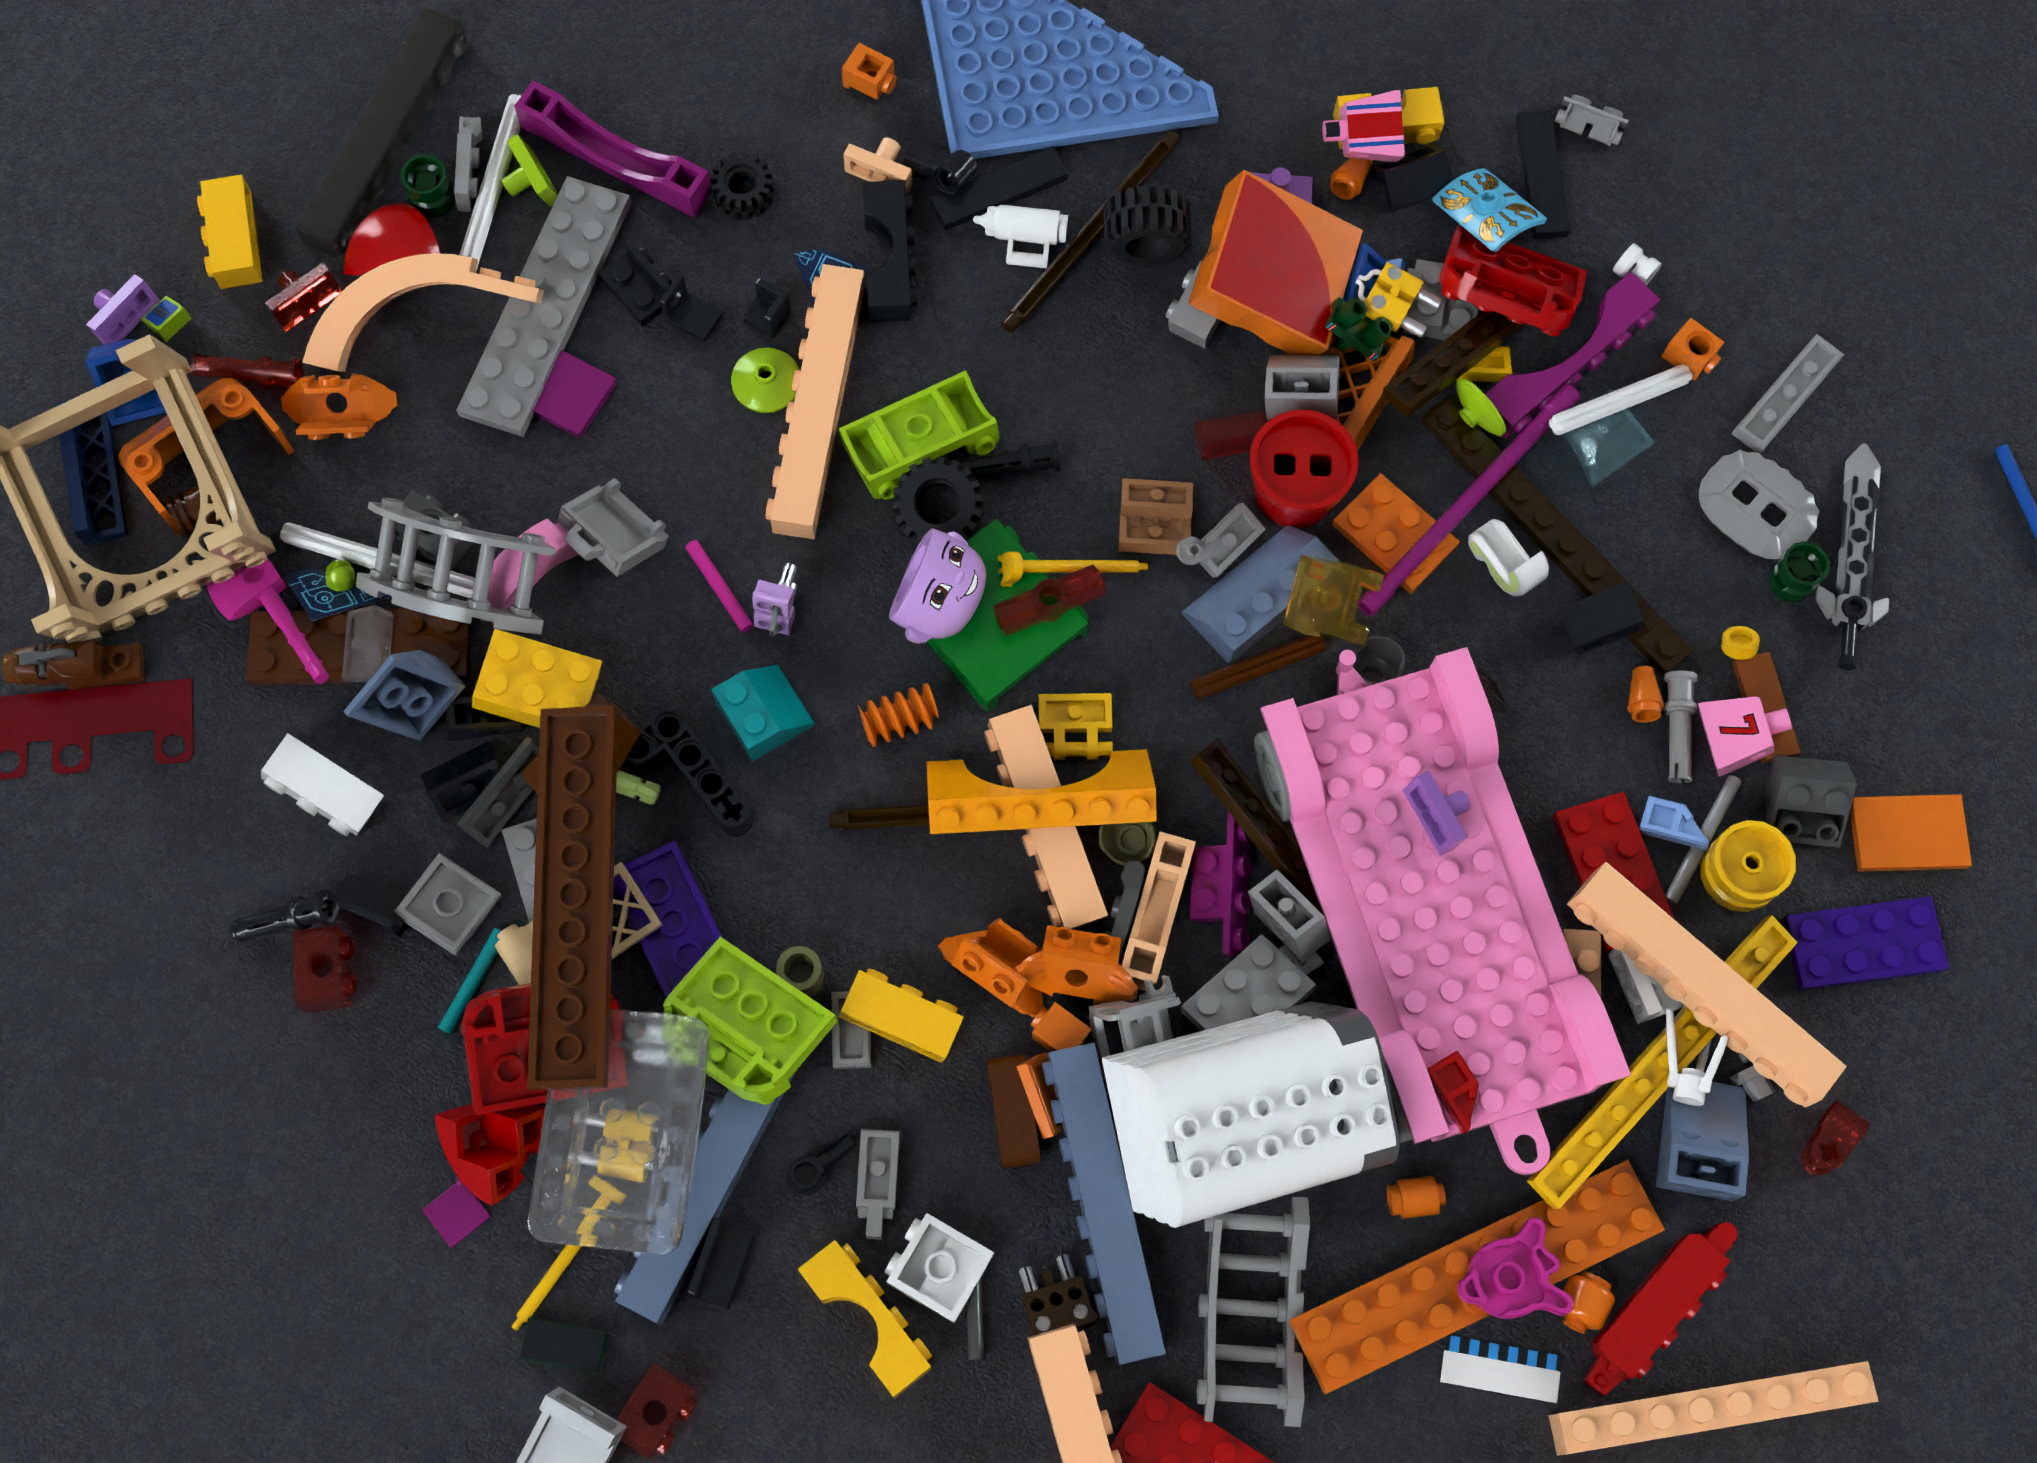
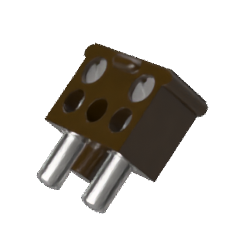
M1063 1254V1258L1070 1279H1068L1061 1255L1056 1258L1063 1280L1057 1283L1054 1271L1049 1270L1040 1274L1044 1287L1039 1289L1032 1267L1026 1266L1033 1289L1031 1291L1024 1267L1019 1270L1026 1292L1022 1294V1301L1031 1326V1336L1070 1324L1076 1325L1077 1331L1096 1326L1098 1323L1099 1315L1097 1312H1093L1082 1275L1075 1276L1068 1254ZM1076 1291L1080 1293L1081 1297L1073 1300L1069 1297V1294ZM1058 1297L1062 1300V1303L1054 1306L1050 1303V1300ZM1039 1303L1044 1308L1040 1312H1035L1031 1307Z

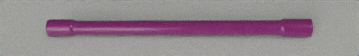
M1565 384L1545 404L1543 410L1383 578L1377 580L1357 601L1358 607L1366 615L1373 617L1407 577L1550 428L1549 420L1552 419L1553 415L1572 408L1580 399L1579 392L1573 386Z

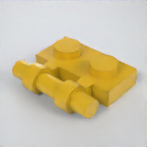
M1111 693L1038 694V718L1041 732L1053 733L1054 742H1045L1050 757H1054V760H1065V757L1087 756V760H1098V756H1110V751H1113V742H1098V733L1112 732ZM1065 733H1086V742H1065Z

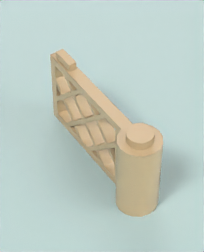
M622 862L616 866L614 865V878L620 874L627 884L624 901L613 899V904L623 907L618 927L612 926V931L617 932L614 947L612 948V959L663 926ZM632 894L639 904L630 902ZM629 907L644 910L651 921L638 931L624 929ZM533 921L520 928L517 924L505 928L497 935L499 941L494 945L519 985L531 983ZM623 933L631 935L621 942Z

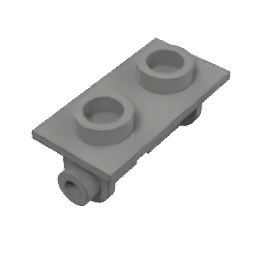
M1572 95L1571 98L1564 97L1561 105L1567 107V110L1559 109L1554 121L1560 123V128L1582 135L1586 123L1593 125L1588 138L1608 146L1611 143L1619 144L1623 132L1617 129L1618 127L1624 129L1629 121L1622 118L1623 113L1611 107H1604L1603 110L1590 106L1591 101L1579 95Z

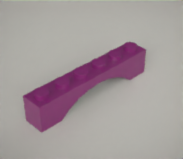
M532 80L514 105L521 128L693 218L697 216L712 194L709 172L680 156L655 153L618 137L587 117L561 94Z
M1632 272L1628 273L1606 292L1598 309L1594 333L1590 340L1576 354L1563 363L1544 371L1522 375H1507L1490 389L1485 395L1496 407L1506 426V433L1502 437L1506 440L1514 432L1519 435L1534 420L1532 417L1539 411H1542L1545 404L1565 384L1576 388L1584 378L1582 375L1588 369H1591L1593 372L1596 371L1607 360L1608 356L1606 354L1613 348L1617 351L1622 349L1633 337L1631 333L1638 327L1641 330L1647 328L1657 317L1654 311L1661 299Z

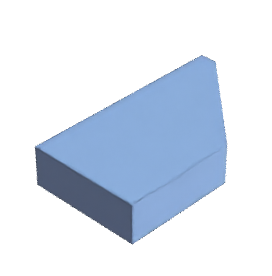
M1652 796L1648 797L1639 827L1641 834L1707 851L1709 841L1697 826L1686 805Z

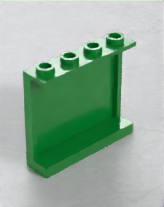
M997 518L966 541L968 546L981 557L986 569L985 588L975 613L959 633L943 639L930 638L926 642L987 713L999 705V697L1078 635L1085 638L1088 635L1089 626L1087 613L1079 604L1075 603L1072 605L1065 597L1066 591L1055 577L1050 579L1045 573H1023L1021 579L1014 583L1012 587H1001L1000 583L1003 574H999L998 570L1002 567V562L998 561V555H1002L1005 552H1019L1023 560H1039V558L1032 551L1027 553L1019 544L1020 539L1016 532L1009 525L1004 527Z

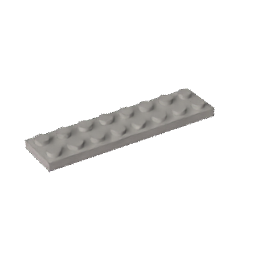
M569 176L566 177L519 276L535 280V288L544 290L542 303L538 304L514 297L509 298L456 411L460 417L524 437L535 414L533 410L560 351H564L599 275L598 272L601 271L632 204L630 195Z

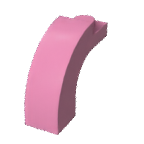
M547 518L524 532L544 536V542L556 548L555 556L538 554L533 587L549 570L579 555L565 542L568 531L559 522L553 524ZM504 549L493 561L487 597L490 606L510 609V605L515 603L523 551Z

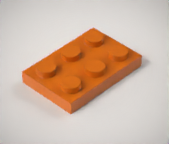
M1380 473L1333 520L1332 526L1387 573L1436 520ZM1449 533L1400 586L1412 594L1458 548L1460 541Z

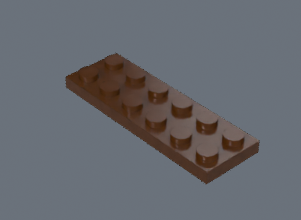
M407 608L354 609L314 621L310 620L305 611H290L295 624L300 632L305 634L306 641L317 658L322 661V665L329 675L325 683H366L391 654L416 650L442 658L460 680H469L471 624L444 619ZM268 611L251 612L246 681L250 685L317 684L310 673L305 671L303 662L294 648L288 644L285 634L275 624Z

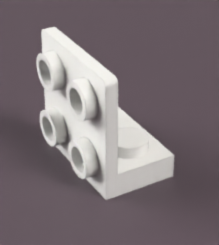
M1613 949L1608 954L1637 1024L1665 1015L1668 1008H1671L1674 1012L1685 1006L1682 1002L1670 998L1664 992L1663 986L1654 978L1641 973L1634 966L1633 960L1621 950Z

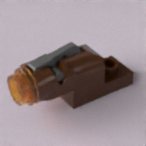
M96 640L23 646L3 655L2 670L8 683L15 682L17 685L64 683L71 690L145 681L144 647L140 643L102 647Z

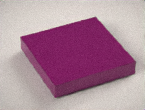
M561 350L533 410L534 415L581 439L617 385V380L615 377Z

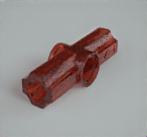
M1092 564L1058 579H1044L1034 589L993 605V611L997 623L1006 637L1042 621H1056L1062 617L1064 612L1105 596L1106 589L1099 570ZM1051 595L1056 597L1059 602L1055 605H1046L1040 599Z

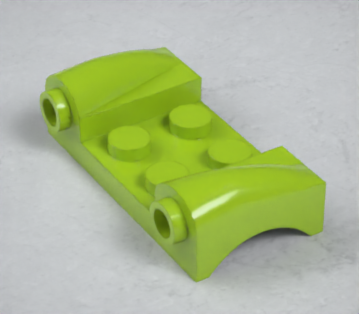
M966 370L839 428L842 445L874 499L882 498L884 500L895 497L893 492L894 488L900 484V476L902 473L910 471L909 467L912 464H922V459L929 457L931 460H934L962 446L965 447L970 455H986L995 448L996 443L999 441L997 421L983 406Z

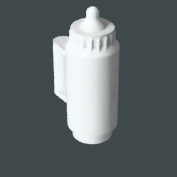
M1001 204L997 207L989 206L987 213L981 216L976 215L973 218L974 223L980 224L985 228L987 236L1008 240L1006 264L1047 269L1050 245H1057V242H1066L1068 215L1060 214L1058 210ZM1014 241L1044 244L1043 254L1013 251Z

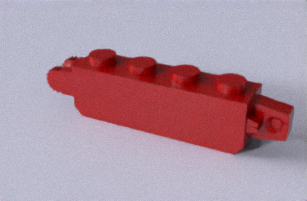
M1726 1221L1709 1228V1231L1705 1232L1703 1236L1701 1234H1688L1686 1237L1679 1238L1592 1341V1352L1597 1358L1583 1381L1595 1393L1602 1397L1608 1394L1621 1381L1633 1379L1634 1376L1637 1379L1642 1378L1654 1364V1361L1650 1358L1659 1347L1663 1350L1666 1349L1679 1334L1675 1329L1683 1318L1690 1320L1702 1307L1703 1302L1699 1299L1708 1288L1714 1291L1727 1277L1724 1269L1731 1261L1725 1254L1733 1246V1242L1738 1238L1737 1233H1739L1736 1231L1737 1228L1734 1227V1224L1732 1225Z

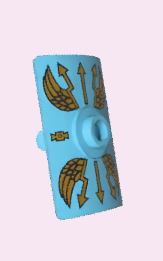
M1485 168L1473 170L1459 176L1432 198L1436 205L1492 252H1497L1505 243L1519 233L1536 225L1545 224L1547 220L1543 214Z

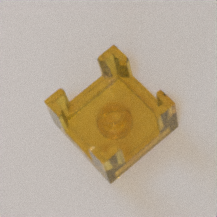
M1301 554L1283 625L1305 635L1320 637L1322 633L1339 637L1351 643L1365 645L1369 628L1354 621L1358 606L1357 601L1360 599L1363 587L1379 592L1384 575L1360 565Z

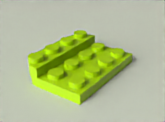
M722 937L718 938L672 990L663 1004L665 1009L663 1028L675 1051L737 1096L762 1105L772 1103L791 1087L790 1077L838 1022L834 1013Z

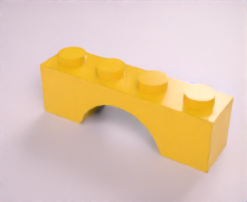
M834 1240L799 1267L798 1271L823 1304L833 1301H850L862 1306L872 1315L877 1325L878 1345L869 1366L895 1399L932 1369L927 1361L933 1356L919 1337L912 1342L903 1329L909 1324L895 1306L890 1310L886 1308L879 1298L885 1292L871 1274L866 1278L862 1276L856 1268V1265L861 1260L849 1244L846 1243L840 1247L837 1241Z

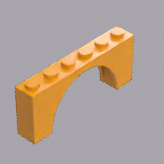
M1147 749L1110 751L1109 762L1097 774L1073 784L1042 789L1012 788L987 782L973 775L966 768L963 759L926 761L930 834L1157 822L1156 786Z

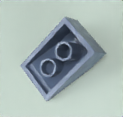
M421 650L391 654L343 712L348 717L421 741L466 686L442 658Z

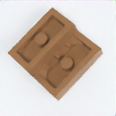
M1123 478L1118 551L1177 555L1176 548L1180 540L1185 537H1191L1193 483Z

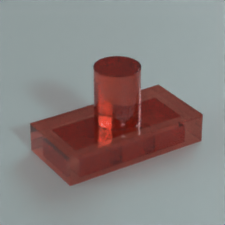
M321 263L301 278L292 270L283 272L278 279V284L283 290L266 301L265 304L281 328L287 332L338 296L342 290L329 269Z

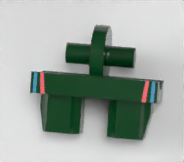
M1340 297L1335 299L1331 305L1332 312L1325 324V327L1337 336L1334 341V347L1339 351H1344L1351 346L1370 360L1375 361L1380 357L1383 344L1390 337L1393 327L1392 323L1384 317H1378L1374 321L1367 318L1365 304L1356 297L1347 302Z

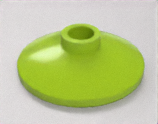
M775 348L752 350L742 356L734 366L731 375L733 393L744 407L752 411L772 413L787 407L788 402H793L795 399L796 391L792 390L794 372L799 370V367L790 355ZM770 372L771 376L764 379L759 377V374Z
M1465 378L1459 379L1456 382V389L1463 406L1459 413L1465 423L1472 428L1479 425L1487 432L1499 437L1506 433L1505 423L1490 399L1471 381Z

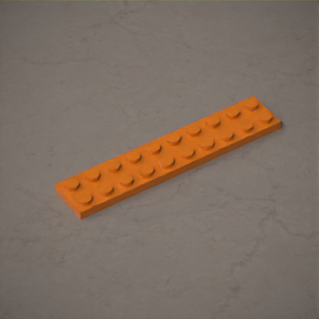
M1629 1160L1586 1179L1560 1209H1552L1545 1200L1539 1201L1290 1319L1289 1323L1323 1394H1328L1489 1316L1488 1313L1478 1306L1463 1302L1457 1293V1284L1466 1275L1470 1260L1476 1251L1494 1240L1513 1237L1519 1232L1524 1222L1530 1218L1537 1217L1543 1221L1546 1227L1544 1247L1560 1262L1559 1270L1549 1276V1282L1552 1285L1665 1231Z

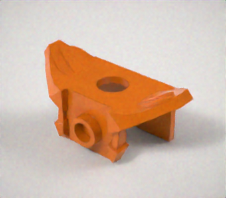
M355 373L350 376V379H340L339 375H325L318 377V380H315V375L302 377L281 397L282 411L287 413L294 422L301 424L296 429V435H308L310 440L326 439L330 437V434L343 433L344 438L363 437L365 432H369L377 421L387 417L391 410L398 406L396 392L367 376ZM340 393L346 398L347 408L343 412H334L328 407L327 398L330 394Z
M1001 918L994 920L987 927L988 931L983 930L947 937L938 945L943 957L952 966L1009 1007L1016 1009L1019 1013L1035 1017L1044 1007L1042 991L1026 985L1028 980L1015 971V966L1021 964L1030 955L1041 951V946L1035 945L1021 932L1014 930L1004 923Z
M1047 925L1042 951L1030 955L1021 964L1015 966V971L1028 980L1026 985L1050 996H1053V993L1083 997L1094 999V1004L1119 1000L1133 1001L1137 998V985L1133 982L1130 974L1118 964L1122 940L1120 937Z

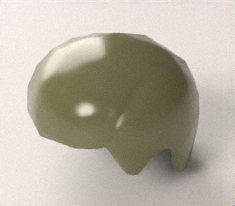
M1152 822L1104 824L1099 829V845L1101 850L1112 861L1122 866H1126L1125 863L1127 864L1132 860H1138L1142 863L1151 856L1157 843L1156 829Z

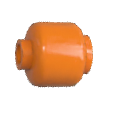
M1583 1271L1582 1275L1570 1276L1563 1291L1573 1299V1309L1569 1314L1564 1315L1563 1324L1582 1334L1585 1333L1586 1329H1602L1615 1303V1296L1610 1291L1611 1285L1604 1279L1586 1271Z

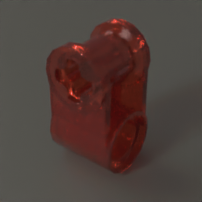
M1834 1101L1820 1119L1817 1129L1802 1150L1801 1162L1803 1167L1815 1176L1829 1174L1833 1169L1840 1167L1853 1148L1863 1138L1870 1126V1122L1840 1101ZM1821 1149H1823L1826 1152L1824 1157L1826 1161H1824L1821 1158L1823 1155V1151Z

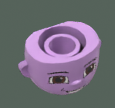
M931 528L922 538L909 562L890 609V620L905 628L907 639L917 644L926 643L930 638L943 639L959 633L972 618L984 592L986 569L981 557L968 546L966 540L958 533L953 531L946 534Z

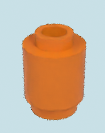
M1434 1176L1396 1180L1395 1184L1387 1185L1386 1188L1389 1212L1391 1216L1400 1215L1401 1219L1439 1215L1440 1206L1446 1205L1444 1186L1442 1183H1436Z

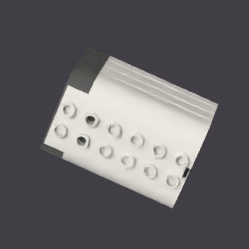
M1311 1001L1102 1058L1132 1209L1134 1212L1143 1213L1151 1219L1155 1218L1158 1222L1167 1223L1173 1228L1389 1165L1396 1161L1399 1154V1132L1381 1044L1371 1021L1358 1009Z

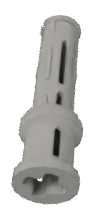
M1671 671L1664 674V681L1668 683V702L1664 704V711L1669 716L1668 781L1682 783V779H1684L1685 783L1692 782L1693 778L1692 716L1698 710V705L1694 702V683L1698 681V675L1691 671Z

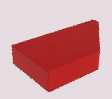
M1457 1050L1427 1068L1436 1094L1463 1135L1471 1127V1117L1479 1083Z

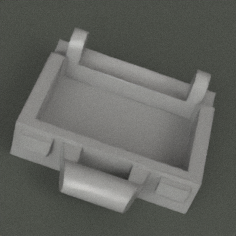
M613 478L604 486L600 487L598 485L561 506L557 522L568 531L565 542L587 561L597 558L618 577L664 549L669 536L664 532L666 525L661 520H657L654 523L619 490L621 483L616 478Z

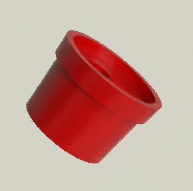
M1312 410L1284 412L1266 422L1256 434L1250 451L1253 494L1261 512L1278 525L1284 527L1290 525L1294 528L1310 527L1326 518L1333 507L1344 498L1357 475L1358 452L1351 435L1332 417ZM1294 457L1295 473L1293 475H1278L1274 472V462L1282 458ZM1310 461L1316 463L1329 476L1312 475L1310 473Z

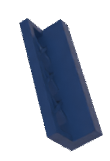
M69 400L56 402L54 405L57 407ZM106 412L95 417H100L101 426L93 437L83 432L82 424L59 434L73 532L85 545L128 536L112 427ZM96 446L105 451L106 458L97 469L89 465L87 461L88 456ZM101 478L110 483L111 490L102 501L92 494V489ZM106 510L115 515L117 527L98 531L97 521Z

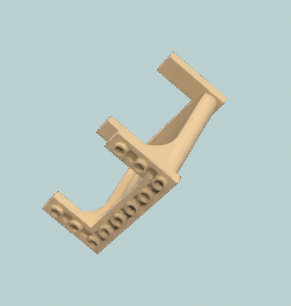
M150 334L115 350L121 363L133 371L10 429L0 425V480L37 558L49 594V611L31 619L38 634L68 643L96 640L98 642L102 639L101 634L112 629L115 631L126 629L135 624V618L145 613L153 615L162 612L169 607L168 602L179 597L181 599L191 598L202 591V586L212 581L215 584L227 581L235 576V570L247 566V568L258 566L268 560L267 555L276 551L271 539L259 532L186 374L192 372L187 359ZM156 389L197 478L200 491L199 517L186 545L167 563L140 574L119 575L104 572L80 558L67 542L25 450ZM213 512L216 513V521L222 520L223 527L208 523V518ZM207 533H212V534H210V535H208V536H206V537L203 538V540H204V542H205V544H206V546H207V548H208V551H207V550H205V549L203 548V546H202V544H201V538L203 537V535H205V534H207ZM196 552L203 558H206L192 561L193 565L188 563V557ZM165 571L167 577L159 580V574ZM90 573L93 579L87 585L82 580L81 575ZM110 581L114 586L113 598L107 605L101 607L96 602V592L102 583ZM133 583L136 586V591H129L124 597V587Z

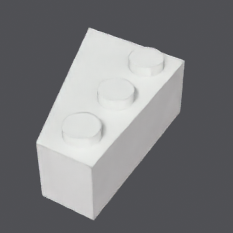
M288 733L261 770V779L264 780L263 783L280 795L286 793L298 800L296 805L311 815L315 816L318 812L330 820L328 825L344 836H348L350 832L357 836L384 797L383 794Z

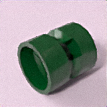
M422 154L412 157L404 164L401 171V180L412 206L421 212L424 217L428 218L441 217L448 213L454 205L455 194L446 168L441 160L433 155Z
M1799 542L1793 544L1785 551L1769 573L1768 583L1771 591L1785 602L1797 603L1804 601L1827 577L1830 571L1829 558L1826 552L1814 543Z

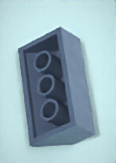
M1286 525L1184 609L1181 614L1215 651L1231 665L1332 581L1341 562L1316 536Z

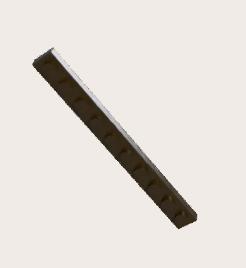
M1448 396L1422 417L1421 423L1477 479L1502 451L1477 425L1472 428L1465 423L1459 413L1462 409ZM1516 465L1488 492L1587 597L1627 582ZM1631 586L1648 629L1626 638L1664 676L1665 673L1672 671L1694 650Z

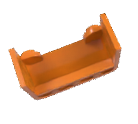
M233 378L218 379L196 394L212 431L229 419L239 420L254 412L288 455L295 452L274 420L251 392ZM167 415L125 444L120 451L119 461L176 535H179L180 531L173 518L148 488V485L161 476L164 465L184 452Z

